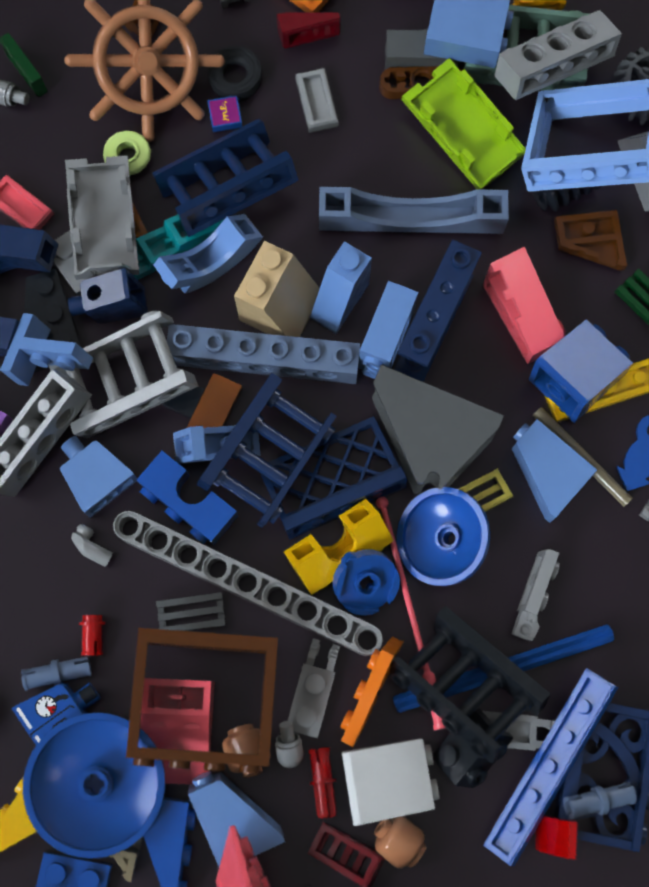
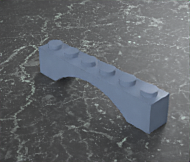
M320 187L319 231L503 234L509 220L508 190L476 189L445 197L413 199L381 196L363 192L352 187Z

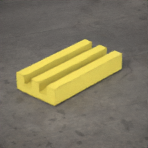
M498 468L459 488V490L468 493L495 478L497 484L473 496L477 501H480L502 490L503 495L482 505L485 512L513 497Z

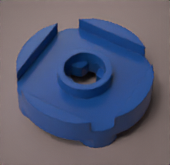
M373 549L346 553L342 557L341 563L333 577V590L338 601L350 613L356 615H371L379 612V607L383 606L386 602L390 604L394 600L400 586V576L394 563L387 555ZM369 576L374 580L373 583H368L366 588L362 589L360 581L363 578Z

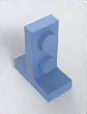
M23 313L0 371L18 385L29 386L36 366L47 368L49 365H56L68 371H74L75 368L89 369L93 357L77 343L47 340L51 329L35 315Z
M195 426L174 432L176 462L178 464H189L213 460L235 426L208 428ZM248 431L242 441L247 444L246 448L261 456L259 434L257 432L253 434Z

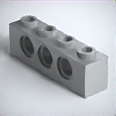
M598 10L499 53L495 77L516 101L614 57L622 33L601 10Z
M52 369L0 437V495L15 497L68 428L69 423L74 420L92 396L91 393L69 375Z

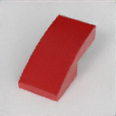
M544 815L536 829L535 849L557 857L576 859L577 822Z

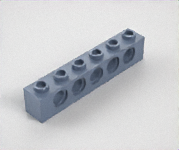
M169 324L167 343L176 366L260 375L274 373L280 377L356 384L360 343Z

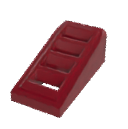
M289 12L277 14V27L283 49L339 35V12Z
M326 822L322 823L307 854L362 887L373 886L385 862L383 856L378 854L374 848ZM332 835L335 839L326 855L322 850L329 836ZM342 842H344L347 846L340 860L337 861L334 858ZM356 849L359 851V854L352 868H350L347 864ZM369 857L372 860L363 875L359 871L366 858Z

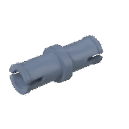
M85 656L62 662L56 659L51 660V664L21 669L24 690L50 684L56 686L64 681L87 676L91 677L92 671L90 670H92L90 658Z
M627 781L623 784L607 788L595 786L591 788L590 792L566 796L563 799V806L566 815H569V819L573 820L577 817L593 813L604 815L609 813L610 809L629 804L633 805L636 803L637 797L633 785Z

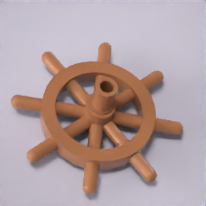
M85 0L84 7L102 27L95 38L92 54H68L64 61L69 67H93L97 82L106 94L90 111V118L93 121H99L114 104H117L129 112L142 115V135L148 142L154 140V115L169 111L179 104L196 120H202L205 116L204 110L188 95L196 81L198 68L222 67L225 63L224 57L220 54H198L195 40L186 27L202 10V2L200 0H193L176 17L165 9L150 6V0H138V5L124 8L110 16L95 0ZM138 19L139 44L122 28L124 24ZM151 19L159 21L168 27L153 44L151 41ZM114 37L130 54H106L111 38ZM176 37L179 39L184 54H161ZM107 67H131L115 85L107 70ZM161 67H184L178 84ZM139 77L141 101L124 95ZM153 77L169 94L160 99L153 100Z

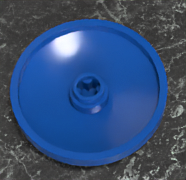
M87 713L74 716L48 731L31 753L23 779V799L26 812L38 834L57 850L80 858L107 857L133 845L154 823L164 799L165 769L162 760L155 759L154 767L135 766L133 765V758H126L129 730L128 719L108 713ZM140 728L138 747L157 748L149 735Z

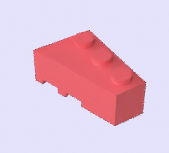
M525 246L492 262L486 274L483 287L526 363L529 364L537 360L543 353L565 337V328L554 313Z

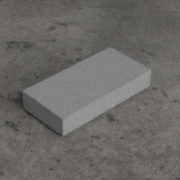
M325 68L295 74L309 133L338 127V118Z

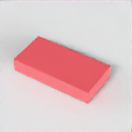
M7 174L1 179L0 210L23 228L41 230L54 215L53 211Z

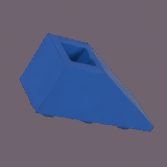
M164 797L161 809L154 823L143 835L161 887L188 886V881L182 880L184 866H190L192 845L187 844L188 830L194 831L196 823V812L194 809H191L192 803L190 800Z

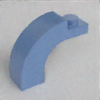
M245 214L227 216L218 228L201 244L183 253L160 256L153 266L161 275L164 283L169 285L171 289L181 288L184 294L210 284L235 267L255 248L263 236Z

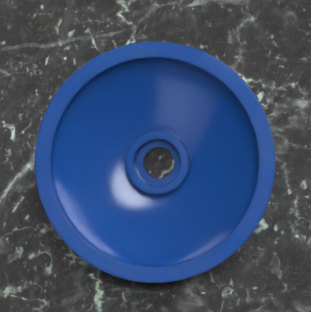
M438 487L432 488L416 496L404 510L397 528V548L404 566L418 580L435 586H451L470 578L482 565L490 545V526L482 506L468 493L451 487H443L442 490H439ZM454 533L455 541L450 544L449 536Z

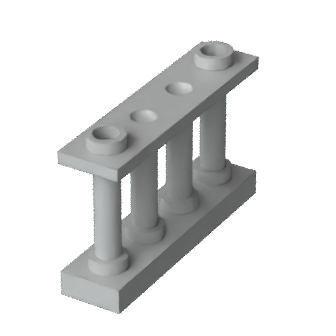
M161 311L147 312L141 316L140 321L82 348L93 357L91 363L95 362L109 400L107 401V406L97 410L93 408L89 399L80 410L79 419L69 423L73 435L88 439L198 387L194 374L183 369H177L162 329L174 323L171 316ZM148 335H151L165 372L163 379L155 383L149 382L134 342ZM122 348L137 386L135 392L128 396L120 394L107 359V355ZM49 365L50 371L53 369L69 375L86 389L79 370L81 368L68 371L56 365Z

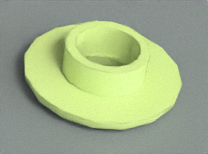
M124 130L117 132L104 145L103 158L105 163L106 157L119 156L121 151L131 148L136 153L134 157L128 159L129 174L139 173L146 168L150 161L151 148L149 142L143 135L135 131Z

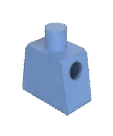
M73 436L61 446V449L70 460L60 467V471L81 510L90 518L137 481L134 473L97 440L85 447L77 436Z

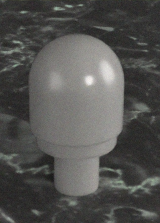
M0 79V105L7 107L16 106L17 103L28 105L30 101L29 93L20 91L19 86L15 85V83Z
M284 721L279 724L280 735L277 736L275 742L278 762L283 767L295 768L303 760L302 739L299 734L294 732L293 723L291 721Z

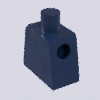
M126 268L83 280L80 283L81 295L68 298V307L72 316L87 314L97 323L139 318L148 312L145 287Z

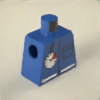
M90 682L76 692L73 691L69 684L61 683L11 709L35 745H37L42 737L59 723L74 716L87 714L86 709L100 700L101 697Z

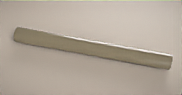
M542 407L533 414L536 420L538 419L597 469L593 477L623 507L633 499Z

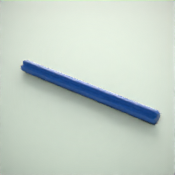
M606 624L508 657V659L521 670L527 671L613 642L614 634L611 627ZM479 667L466 671L443 696L447 698L479 687L488 678L487 674ZM406 691L393 697L394 706L399 713L420 707L416 696L411 691Z

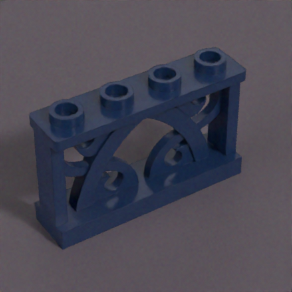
M609 703L605 712L617 715L612 719L608 728L598 722L589 739L593 740L595 746H597L599 738L603 740L602 744L593 754L587 752L584 746L556 794L553 817L569 819V815H566L563 806L564 797L578 795V790L582 785H587L590 789L597 786L591 777L581 772L582 764L593 763L602 758L610 747L625 769L627 779L624 782H630L636 792L637 800L635 804L613 808L608 813L609 819L616 825H618L616 821L617 815L620 813L626 814L628 819L627 829L622 834L613 835L606 829L603 815L593 813L575 819L595 816V823L599 834L577 829V839L639 852L640 846L646 843L648 832L647 825L644 824L645 811L649 810V711ZM633 719L639 724L641 735L637 742H631L628 737L632 729L624 730L619 738L614 734L622 721ZM638 752L637 763L631 753Z

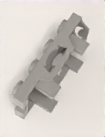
M128 156L106 157V163L88 164L87 158L65 160L69 225L76 280L93 278L126 268L132 275H139Z

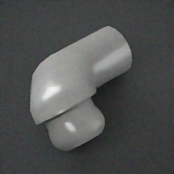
M79 524L76 532H72L71 539L84 557L106 567L113 552L90 541L94 534L93 529Z

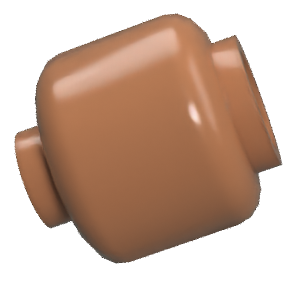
M245 724L227 732L228 737L222 743L224 753L258 755L260 729L254 728L253 724ZM227 764L229 771L242 773L243 778L260 774L239 772V765Z
M405 816L382 820L374 830V835L377 836L375 841L376 852L396 868L413 867L426 850L423 831Z

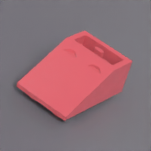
M145 678L140 728L149 735L158 749L211 752L215 682ZM162 760L166 784L191 785L195 777L209 772V770H204L203 762H190V769L169 768V760Z
M231 826L216 878L217 887H271L267 876L264 877L258 857H254L248 837L241 838L236 826Z

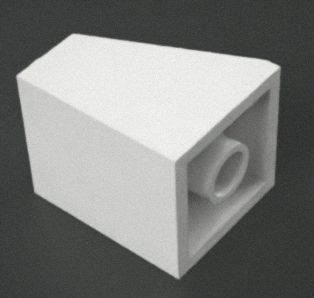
M422 738L341 751L354 826L435 809L434 800H439V791L436 779L430 780L428 766L433 765L430 744L424 745Z

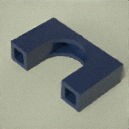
M0 225V275L16 268L50 272L59 244L43 230ZM0 317V356L2 357L6 356L18 327L19 321L17 319Z

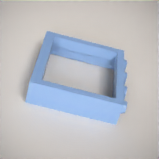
M649 79L538 91L521 167L528 192L649 182V132L646 149L544 158L552 120L649 110Z

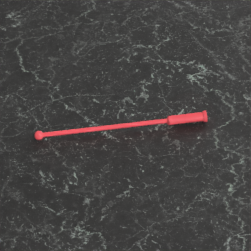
M379 497L376 500V506L381 509L384 523L394 540L390 543V547L400 576V584L419 652L424 645L387 510L389 501L386 497ZM427 662L422 667L424 671L422 677L433 685L436 682L435 673L430 671ZM431 711L434 731L445 729L442 719Z

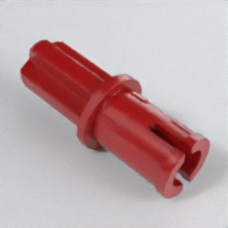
M330 748L308 750L313 778L310 785L314 787L317 817L321 819L334 817L337 814L333 785L336 782V778L333 779Z

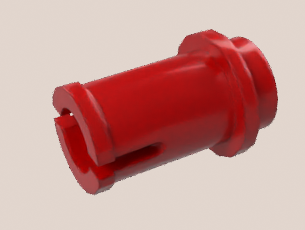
M82 615V622H79V625H82L81 655H103L102 625H106V621H102V615Z

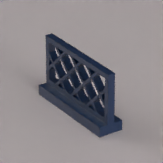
M374 416L332 434L326 444L320 441L311 455L319 458L314 472L302 469L299 475L311 478L305 493L291 488L287 492V494L302 498L299 508L285 514L283 509L279 517L289 540L338 519L339 515L365 498L372 504L379 497H388L407 488V477L402 467H399ZM369 428H372L376 436L372 447L356 442L358 434ZM338 442L348 446L343 460L326 455L330 445ZM378 444H380L382 450L377 449ZM353 448L369 453L364 467L348 462ZM286 454L269 463L276 468H282L291 472L298 460L290 454ZM374 455L387 459L391 466L390 469L380 473L369 469ZM324 460L340 466L335 480L318 475ZM345 468L361 473L358 483L350 486L339 482ZM260 473L273 500L276 495L275 489L279 490L281 486L271 482L269 478ZM315 481L332 486L328 496L320 499L310 495Z

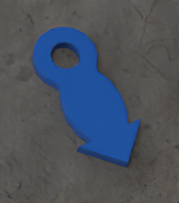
M649 415L642 418L637 424V441L626 452L623 468L616 467L626 492L649 485V481L646 480L649 476V435L647 434Z

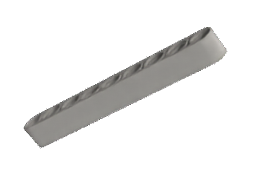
M124 511L118 514L114 520V532L125 543L355 653L371 656L375 649L379 650L382 646V633L374 625L136 512ZM130 520L137 521V531L129 536L124 535L123 527L125 523ZM156 535H167L168 541L164 548L158 550L152 548V540ZM195 548L197 550L196 559L189 564L182 563L181 553L183 550ZM218 561L224 562L227 565L226 573L219 578L212 577L210 575L212 564ZM247 575H251L257 580L256 587L250 592H244L239 589V581ZM275 589L283 590L287 595L285 603L281 606H272L268 602L271 591ZM305 603H310L317 609L316 616L309 621L302 620L298 616L299 607ZM339 617L346 622L347 629L343 634L334 635L328 630L327 625L332 618ZM365 631L373 633L377 641L376 646L369 650L363 649L358 644V636Z

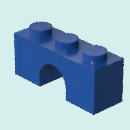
M161 450L137 478V482L143 487L139 492L153 504L157 500L167 507L164 513L177 524H180L183 520L192 527L189 533L201 544L204 545L208 540L215 546L239 517L237 511L213 491L200 503L188 504L183 502L180 498V490L190 475L186 469Z

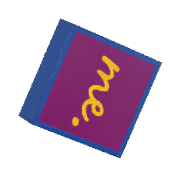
M237 96L207 100L213 132L243 127Z

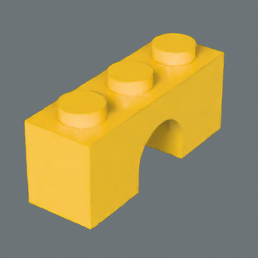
M366 498L339 515L344 526V532L340 540L334 545L320 546L312 534L284 551L299 579L311 595L324 589L333 581L334 573L346 553L365 549L382 551L384 547L394 541L380 513Z

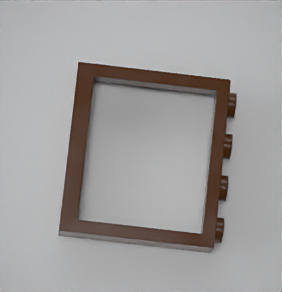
M138 628L126 758H133V765L154 767L156 759L169 760V768L190 769V762H203L204 770L225 771V764L239 765V772L260 773V766L269 767L278 638ZM148 645L265 654L258 755L138 747Z

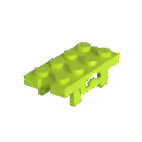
M448 58L432 72L433 79L423 87L420 83H417L402 96V101L476 189H484L522 158L526 148L512 133L514 127L474 82L465 69L460 71L452 60Z

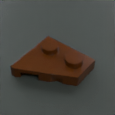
M617 210L557 216L555 218L554 225L560 251L619 271L625 270L627 262Z

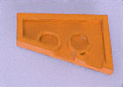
M392 636L381 651L374 650L367 665V668L371 669L372 672L368 681L361 680L354 695V698L359 700L354 711L350 709L347 711L340 728L345 730L342 742L354 747L360 738L378 699L377 693L382 689L389 676L390 664L394 656L400 652L404 641Z

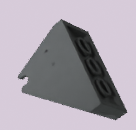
M383 365L380 366L373 382L375 392L372 396L373 403L415 495L421 494L424 486L427 484H431L435 488L438 487L439 490H442L443 487H450L492 442L504 417L502 414Z

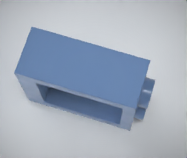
M388 281L360 348L358 368L362 369L364 375L375 379L381 365L392 368L413 317L419 292Z

